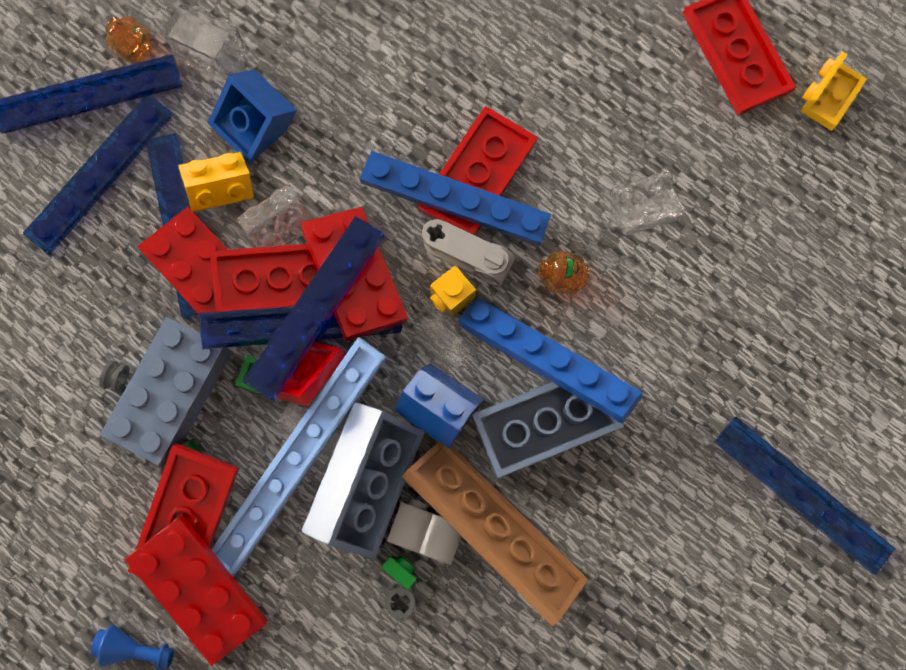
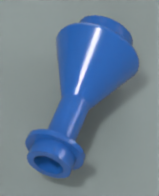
M113 624L107 630L100 629L97 632L92 643L91 656L97 658L98 664L101 667L138 659L156 663V670L169 669L174 657V648L169 647L168 643H164L161 649L139 645L117 625Z

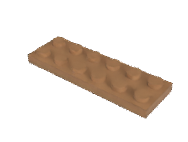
M440 442L435 444L402 477L551 626H554L566 613L588 581V578L452 445L450 448H447Z

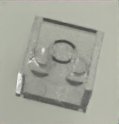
M181 2L163 32V36L181 64L224 84L229 74L242 72L250 58L238 27L228 19L222 18L219 20L211 16L209 12L197 5L191 7Z

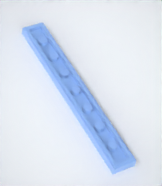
M357 338L211 549L233 577L236 576L351 411L354 402H357L387 359V356L363 339Z

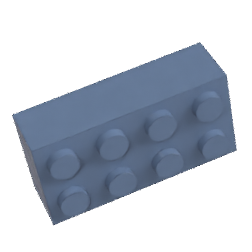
M166 316L101 431L100 436L158 466L165 467L172 446L183 444L228 362L232 351L225 345Z
M553 382L474 413L471 416L496 480L624 427L622 423Z
M354 402L301 532L327 545L375 559L406 481L402 475L411 467L424 431L382 410Z

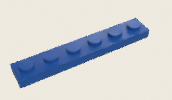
M374 151L370 152L360 177L361 184L537 246L541 245L551 217V213Z
M479 297L458 319L461 328L622 424L642 399V391Z

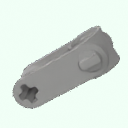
M430 220L422 229V239L428 253L453 266L456 265L459 269L476 276L492 286H502L516 258L506 248L483 240L443 220ZM439 234L443 236V239L437 238ZM431 237L437 238L435 242L432 241Z

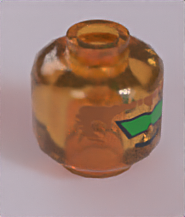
M131 15L123 16L120 19L116 16L105 27V31L108 32L105 39L106 45L127 63L143 61L153 49L151 32Z
M553 251L547 260H542L540 263L539 278L543 279L544 287L549 292L573 295L587 284L589 267L587 263H584V259L579 254Z

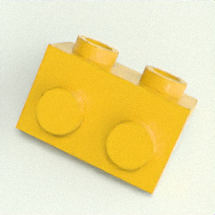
M843 51L835 60L829 58L818 73L822 76V79L818 84L813 81L802 97L806 100V103L800 112L830 131L837 126L868 79L842 63L848 55Z
M241 152L226 153L219 157L193 160L187 164L178 165L190 208L193 212L249 200L254 197L250 173Z

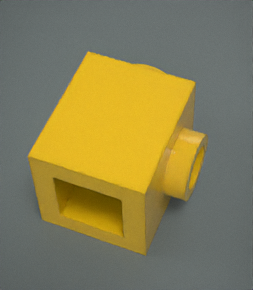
M456 265L430 285L432 296L429 299L440 313L446 311L450 317L454 316L476 297V289Z

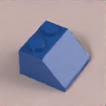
M253 69L229 74L207 123L236 152H241L244 160L250 164L286 132L297 109Z
M430 363L422 367L405 387L394 411L447 448H450L484 399Z

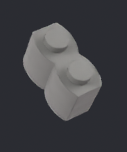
M410 498L408 504L401 502L387 541L451 565L461 535L441 515L438 516L427 512L428 504Z

